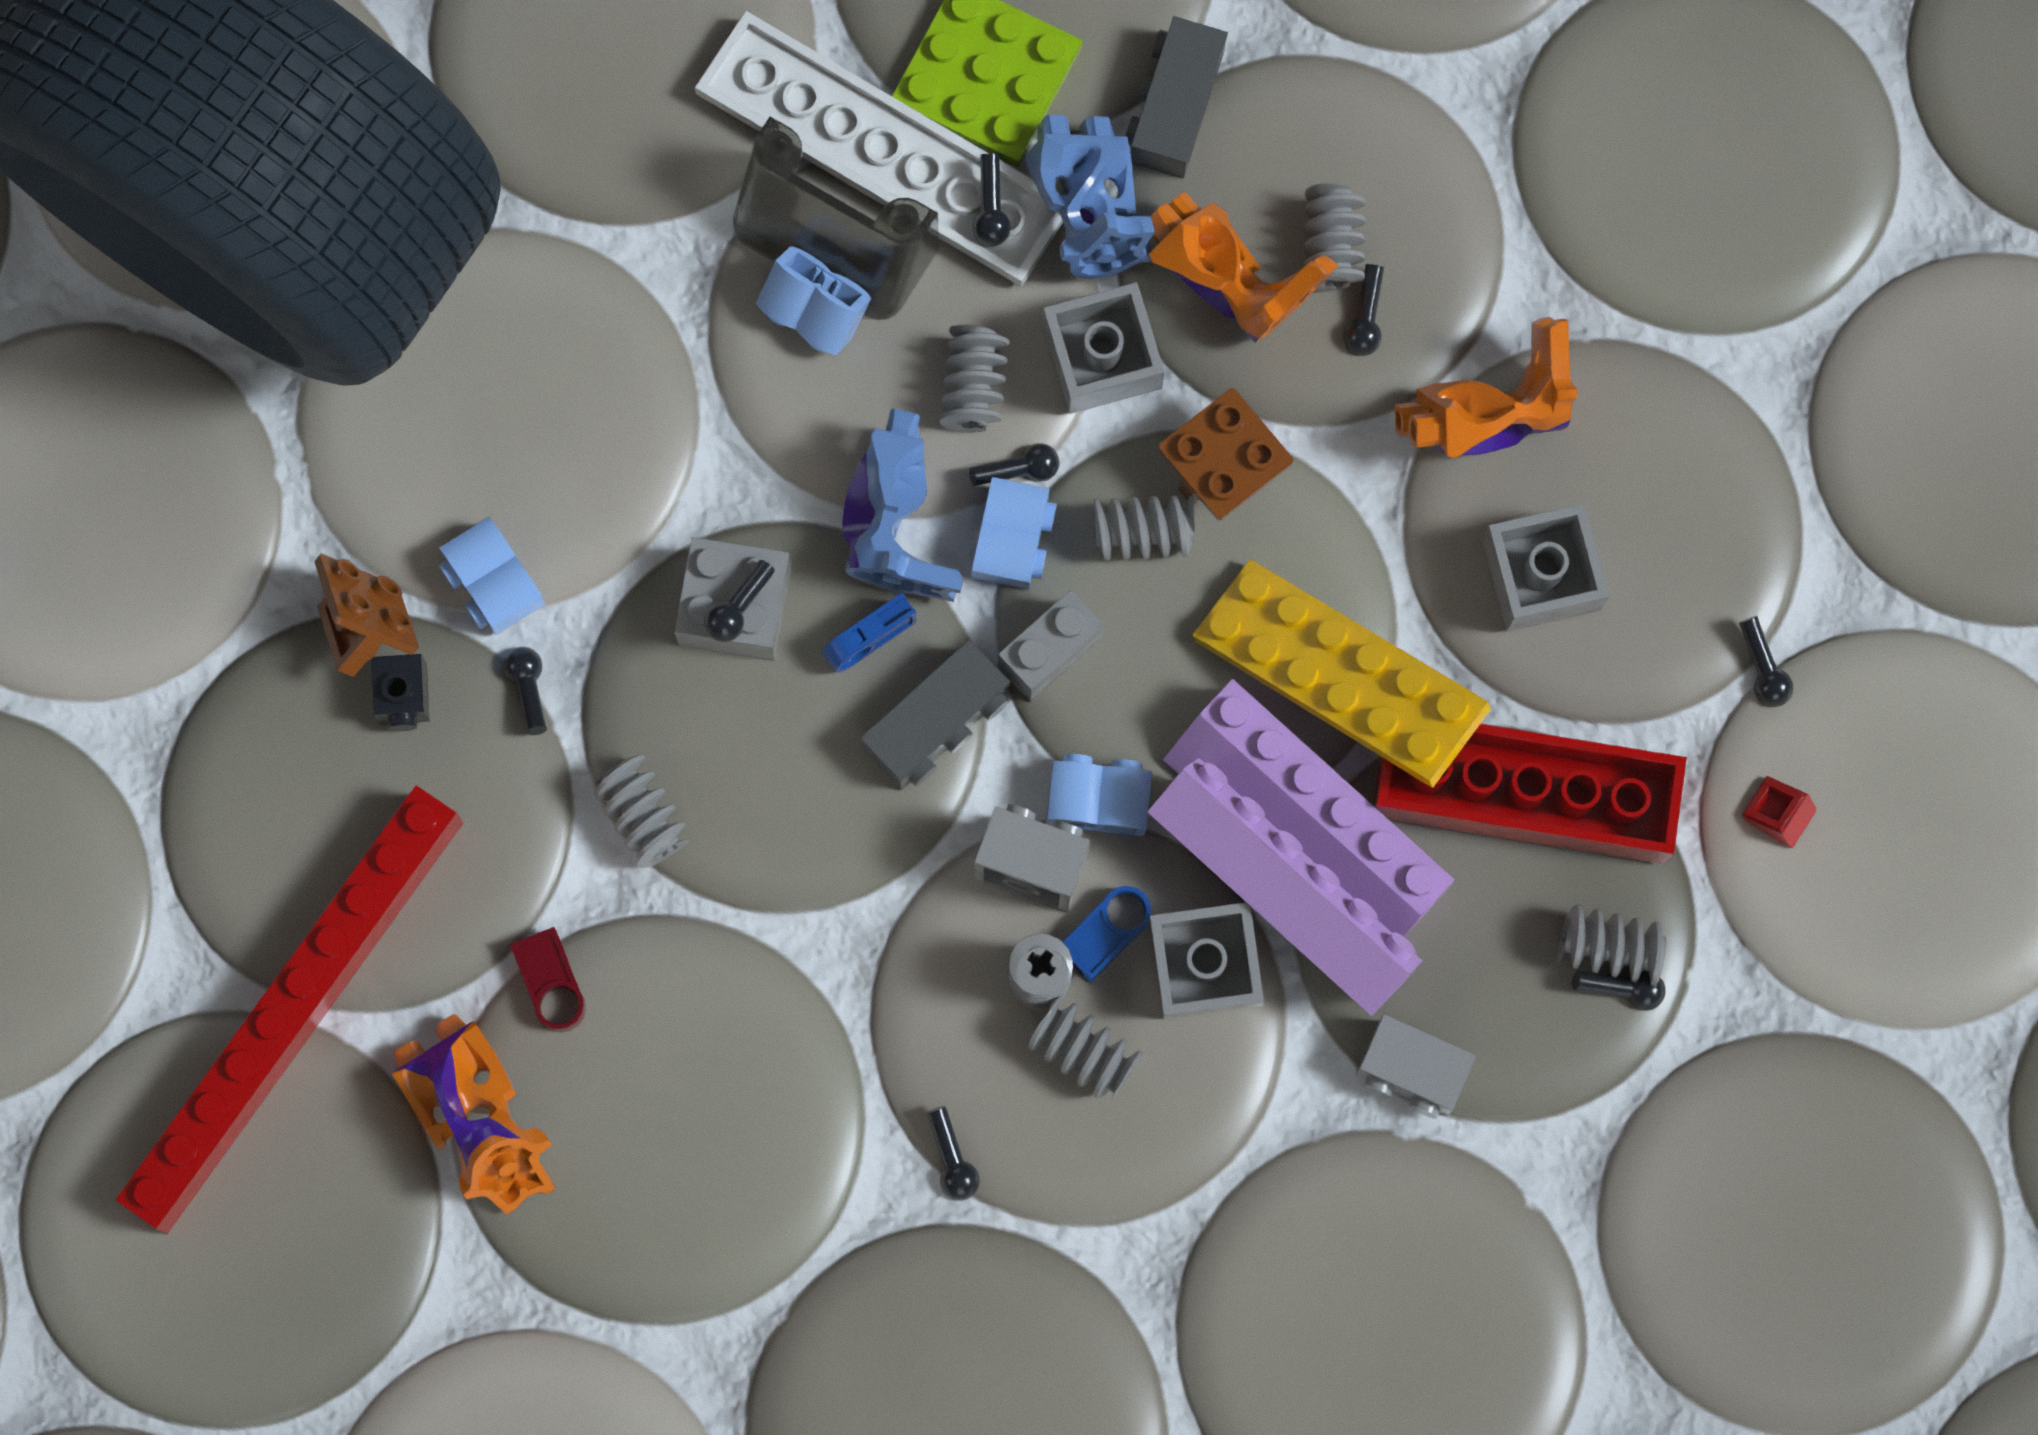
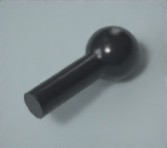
M981 154L982 211L974 218L972 230L978 242L988 247H995L1007 240L1011 231V223L1008 216L1001 211L999 154Z
M1365 264V278L1362 281L1356 319L1346 326L1343 333V341L1346 348L1357 356H1368L1374 353L1381 344L1382 334L1379 326L1375 323L1384 273L1383 266Z
M1036 443L1029 446L1024 451L1022 457L970 467L969 477L973 486L991 483L992 477L1007 480L1027 476L1033 481L1044 482L1056 475L1060 460L1053 447L1044 443Z
M759 560L727 602H720L710 607L704 619V626L710 637L716 641L729 642L741 634L744 627L743 613L775 573V569L768 562Z
M1758 616L1740 621V628L1758 673L1754 683L1756 698L1768 707L1784 705L1793 694L1794 686L1791 677L1785 671L1777 669Z
M517 647L506 655L503 663L504 673L508 680L518 687L527 733L529 735H540L547 731L536 681L542 673V659L535 650L529 647Z
M1576 971L1572 981L1575 991L1627 998L1633 1007L1643 1011L1657 1008L1663 1002L1666 994L1665 984L1661 978H1659L1656 987L1650 985L1649 971H1643L1637 982H1632L1631 978H1614L1610 975Z
M946 1106L929 1110L927 1115L944 1164V1169L940 1175V1187L943 1193L950 1199L957 1201L967 1200L979 1188V1173L971 1163L963 1160Z

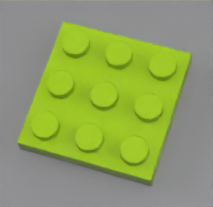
M944 0L892 97L985 152L999 154V159L1018 168L1037 134V126L1047 115L1083 46V40L1000 0Z

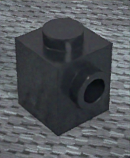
M422 654L373 657L371 659L374 716L379 724L387 725V729L390 731H410L417 729V723L430 722L427 663Z

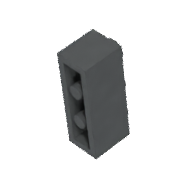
M1173 16L1168 31L1159 30L1152 52V57L1159 59L1154 75L1145 73L1138 100L1145 102L1140 118L1131 117L1125 137H1128L1129 145H1131L1132 163L1180 178L1185 177L1224 55L1228 32Z
M969 639L860 738L861 748L900 790L904 789L910 782L916 787L935 771L937 766L933 761L946 749L953 754L972 737L973 732L970 728L984 716L989 721L1004 709L1009 703L1006 695L1010 692V681Z

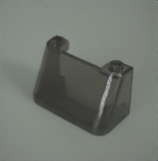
M769 116L754 142L733 214V227L738 240L746 247L774 263L790 246L799 248L820 260L832 273L850 279L869 294L871 301L864 315L876 320H887L895 316L902 309L939 250L938 212L917 200L897 198L883 208L876 221L793 174L803 155L802 142L794 130Z

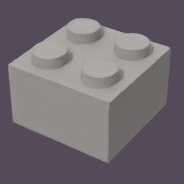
M1137 282L1043 308L1042 326L1069 414L1162 389L1165 371Z
M1584 503L1488 526L1482 538V543L1506 632L1600 611L1609 599V592Z
M692 537L675 626V636L678 645L775 661L791 573L789 552ZM759 560L768 562L775 569V573L743 613L744 627L741 634L729 642L716 641L710 637L704 626L705 615L710 607L720 602H727Z
M1008 804L1005 810L995 806L974 862V879L1068 912L1087 859L1090 840L1082 837V829L1069 823L1055 821L1054 826H1050L1034 820L1036 814L1024 807Z
M1247 902L1150 915L1164 1019L1263 1006L1264 997L1251 906Z

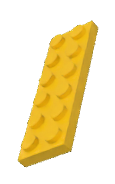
M1251 559L1193 634L1196 643L1432 788L1491 710L1487 700Z

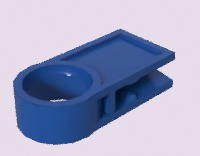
M902 592L835 637L824 647L821 653L836 673L843 672L916 623V610L911 607Z
M1130 886L1115 888L1063 941V944L1069 949L1073 960V967L1090 983L1149 924L1151 905L1144 892ZM1130 895L1140 900L1145 914L1143 922L1138 927L1124 930L1111 923L1107 914L1108 906L1111 900L1117 896Z

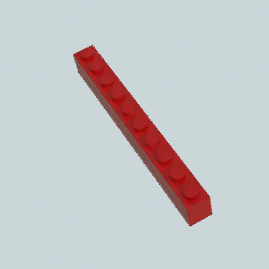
M415 785L115 1200L155 1229L166 1234L169 1233L461 828L463 821L457 812Z

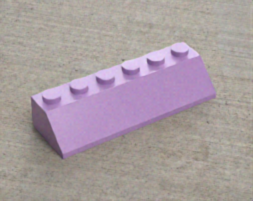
M1234 679L1196 717L1163 759V762L1177 775L1198 758L1204 763L1208 762L1218 767L1226 775L1228 785L1239 795L1249 797L1257 802L1264 810L1265 818L1279 831L1284 830L1292 834L1302 845V852L1314 863L1322 864L1332 870L1339 878L1340 886L1354 899L1359 898L1367 902L1377 913V920L1392 933L1396 932L1405 937L1455 880Z
M1200 758L1196 759L1178 774L1147 812L1368 1014L1373 1016L1422 963L1423 960L1415 954L1416 951L1412 943L1403 935L1396 932L1392 933L1378 921L1377 913L1367 902L1359 898L1354 899L1340 886V880L1332 870L1322 864L1314 863L1302 852V845L1292 834L1284 830L1279 831L1265 818V812L1257 802L1249 797L1239 795L1227 784L1228 779L1218 767L1208 762L1204 763Z

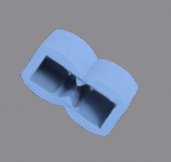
M790 246L775 260L756 301V305L773 323L796 329L813 349L837 355L851 341L871 301V297L855 282L839 274L832 273L825 264L813 255Z
M992 477L972 567V578L1028 590L1030 589L1032 577L1042 578L1047 550L1038 549L1042 531H1052L1057 503L1048 502L1049 488Z
M490 516L440 547L446 560L438 566L454 590L462 585L472 600L464 605L479 629L489 625L493 633L498 635L545 605L541 593Z
M1081 754L1063 755V761H1053L1046 816L1047 825L1054 826L1055 821H1062L1087 831L1130 836L1145 835L1152 771L1142 770L1141 762L1116 759L1112 761V766H1100L1092 764V757Z

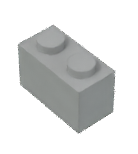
M1071 589L998 654L997 667L1031 702L1103 638L1105 625Z
M1384 1014L1375 1028L1355 1075L1365 1079L1363 1087L1387 1098H1391L1393 1092L1411 1100L1409 1105L1411 1109L1436 1119L1439 1113L1448 1116L1453 1111L1476 1055Z

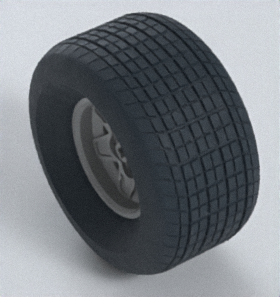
M0 0V171L66 226L137 278L229 337L294 372L315 380L349 386L366 383L392 367L401 358L402 351L409 347L429 318L430 312L434 311L457 278V274L462 271L481 244L484 235L490 231L497 213L501 182L493 156L480 136L459 109L418 68L334 0Z

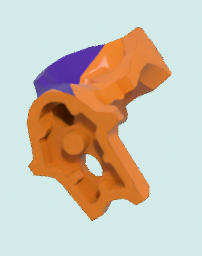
M1183 192L1169 205L1167 202L1161 205L1150 216L1155 232L1152 237L1158 243L1149 253L1152 262L1174 271L1193 291L1225 317L1234 318L1240 328L1255 344L1266 337L1309 298L1310 294L1338 267L1333 259L1323 254L1315 261L1309 262L1292 276L1269 284L1263 282L1254 274L1261 266L1253 258L1230 224L1227 212L1214 202L1200 209L1190 196Z
M1544 317L1531 323V362L1526 368L1520 385L1513 392L1505 394L1492 385L1472 380L1427 385L1416 389L1417 402L1395 404L1396 433L1401 437L1409 436L1411 444L1417 448L1434 446L1446 456L1457 458L1460 455H1480L1517 445L1530 434L1565 430L1568 428L1571 420L1573 401L1577 398V388L1572 384L1570 377L1568 320L1565 318L1554 320L1551 317Z
M452 1014L438 1023L435 1031L441 1041L433 1047L424 1051L418 1041H410L395 1050L394 1055L398 1069L393 1071L392 1075L433 1143L440 1150L447 1145L446 1140L453 1135L455 1137L462 1169L459 1176V1188L466 1199L485 1196L508 1215L517 1209L527 1197L541 1192L548 1194L556 1189L539 1161L540 1154L552 1144L546 1134L539 1129L525 1130L520 1128L511 1118L508 1101L515 1097L517 1093L499 1057L474 1021L466 1025L456 1014ZM487 1071L489 1079L486 1083L477 1084L475 1077L479 1072ZM435 1107H441L446 1119L443 1123H438L434 1118L433 1110ZM468 1112L488 1114L489 1117L479 1120H468Z

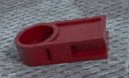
M555 927L510 944L534 1005L535 1014L542 1025L551 1031L559 1033L571 1031L579 1026L585 1016V998L580 992ZM554 989L570 990L578 997L579 1003L574 1018L564 1024H554L547 1021L542 1015L543 999Z

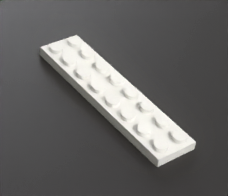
M748 11L744 13L695 87L696 95L1021 287L1063 224L1060 213L1048 209L1038 192L1034 180L999 160L1001 211L1010 220V235L1004 243L995 247H988L978 242L973 234L972 225L976 215L982 211L980 155L989 153Z

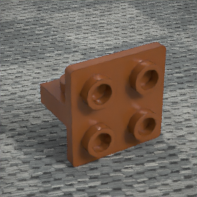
M1234 388L1226 391L1159 444L1160 453L1181 477L1179 486L1181 494L1186 500L1192 495L1193 503L1200 499L1217 520L1225 518L1293 463V457Z
M321 553L314 563L325 598L317 608L337 671L354 677L363 665L376 655L382 643L413 655L419 648L413 630V623L409 618L402 598L400 587L386 576H374L358 569L348 560H336Z

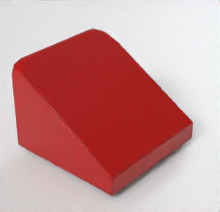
M1766 776L1741 816L1744 820L1781 844L1793 848L1814 816L1816 806L1807 793Z

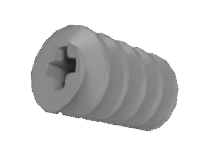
M1319 183L1308 187L1305 190V198L1309 203L1305 206L1304 215L1309 221L1305 224L1304 234L1309 239L1305 242L1304 252L1309 258L1305 260L1304 266L1311 261H1315L1323 254L1333 259L1338 265L1315 290H1340L1351 286V283L1364 280L1365 273L1362 270L1351 268V265L1364 262L1365 254L1360 251L1351 250V246H1357L1365 242V235L1352 231V228L1365 224V217L1352 213V210L1364 207L1366 199L1352 194L1349 187L1342 184Z
M950 326L949 332L953 338L948 341L947 351L952 356L945 363V369L950 375L945 377L943 387L948 394L944 395L941 401L942 408L947 412L941 415L939 423L943 427L957 432H982L986 430L987 423L999 422L1002 419V414L989 409V405L1002 403L1004 400V396L992 391L991 386L1005 383L1006 377L993 372V367L1005 366L1008 359L1005 356L994 353L995 349L1008 347L1009 339L981 326Z
M1176 495L1170 496L1165 510L1162 509L1157 496H1152L1149 499L1146 511H1143L1138 498L1132 497L1125 512L1118 498L1110 500L1107 512L1103 511L1099 500L1094 499L1095 545L1100 548L1104 560H1110L1114 546H1119L1124 560L1130 559L1134 545L1139 546L1144 559H1149L1154 544H1158L1163 558H1169L1173 544H1178L1182 556L1188 557L1192 543H1194L1195 531L1192 495L1188 497L1185 509H1182Z
M643 754L630 757L604 772L596 780L595 783L599 785L594 792L598 801L610 800L604 809L608 817H620L614 826L618 834L631 833L627 837L625 845L628 851L641 850L635 858L639 868L651 867L664 861L690 842V839L679 841L677 837L686 827L684 821L669 824L667 821L676 810L674 804L663 807L657 805V802L666 793L665 789L662 787L648 790L647 785L656 776L654 771L638 774V767L646 760Z
M1576 904L1571 908L1564 921L1558 947L1557 965L1565 952L1571 954L1573 969H1578L1583 959L1589 957L1592 973L1597 974L1604 961L1610 962L1611 977L1617 978L1625 965L1629 966L1631 981L1637 982L1643 970H1648L1650 985L1656 987L1664 963L1667 940L1666 937L1663 938L1662 926L1659 922L1651 923L1644 934L1641 919L1634 917L1624 930L1621 914H1612L1606 925H1604L1603 912L1600 909H1594L1585 921L1583 907Z
M1033 934L1024 937L1015 945L1009 960L1008 983L1012 993L1019 999L1022 1005L1031 1009H1047L1052 1007L1060 997V1001L1065 997L1071 983L1073 960L1069 949L1060 939L1049 934ZM1043 964L1049 967L1048 975L1042 973L1038 978L1031 975L1032 968L1038 970Z
M1060 997L1032 1034L1028 1048L1031 1051H1035L1044 1044H1047L1044 1057L1046 1062L1051 1063L1060 1056H1064L1061 1073L1067 1075L1079 1067L1080 1072L1077 1084L1080 1087L1095 1079L1096 1085L1093 1096L1099 1099L1111 1091L1113 1092V1098L1135 1069L1143 1053L1137 1051L1128 1058L1123 1057L1127 1043L1126 1040L1121 1039L1112 1046H1108L1107 1041L1111 1029L1105 1027L1093 1035L1090 1032L1094 1017L1089 1015L1080 1022H1075L1074 1019L1078 1005L1073 1003L1060 1011L1058 1009Z

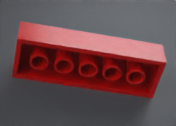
M1480 724L1433 788L1379 756L1372 805L1389 820L1665 864L1674 855L1687 757Z

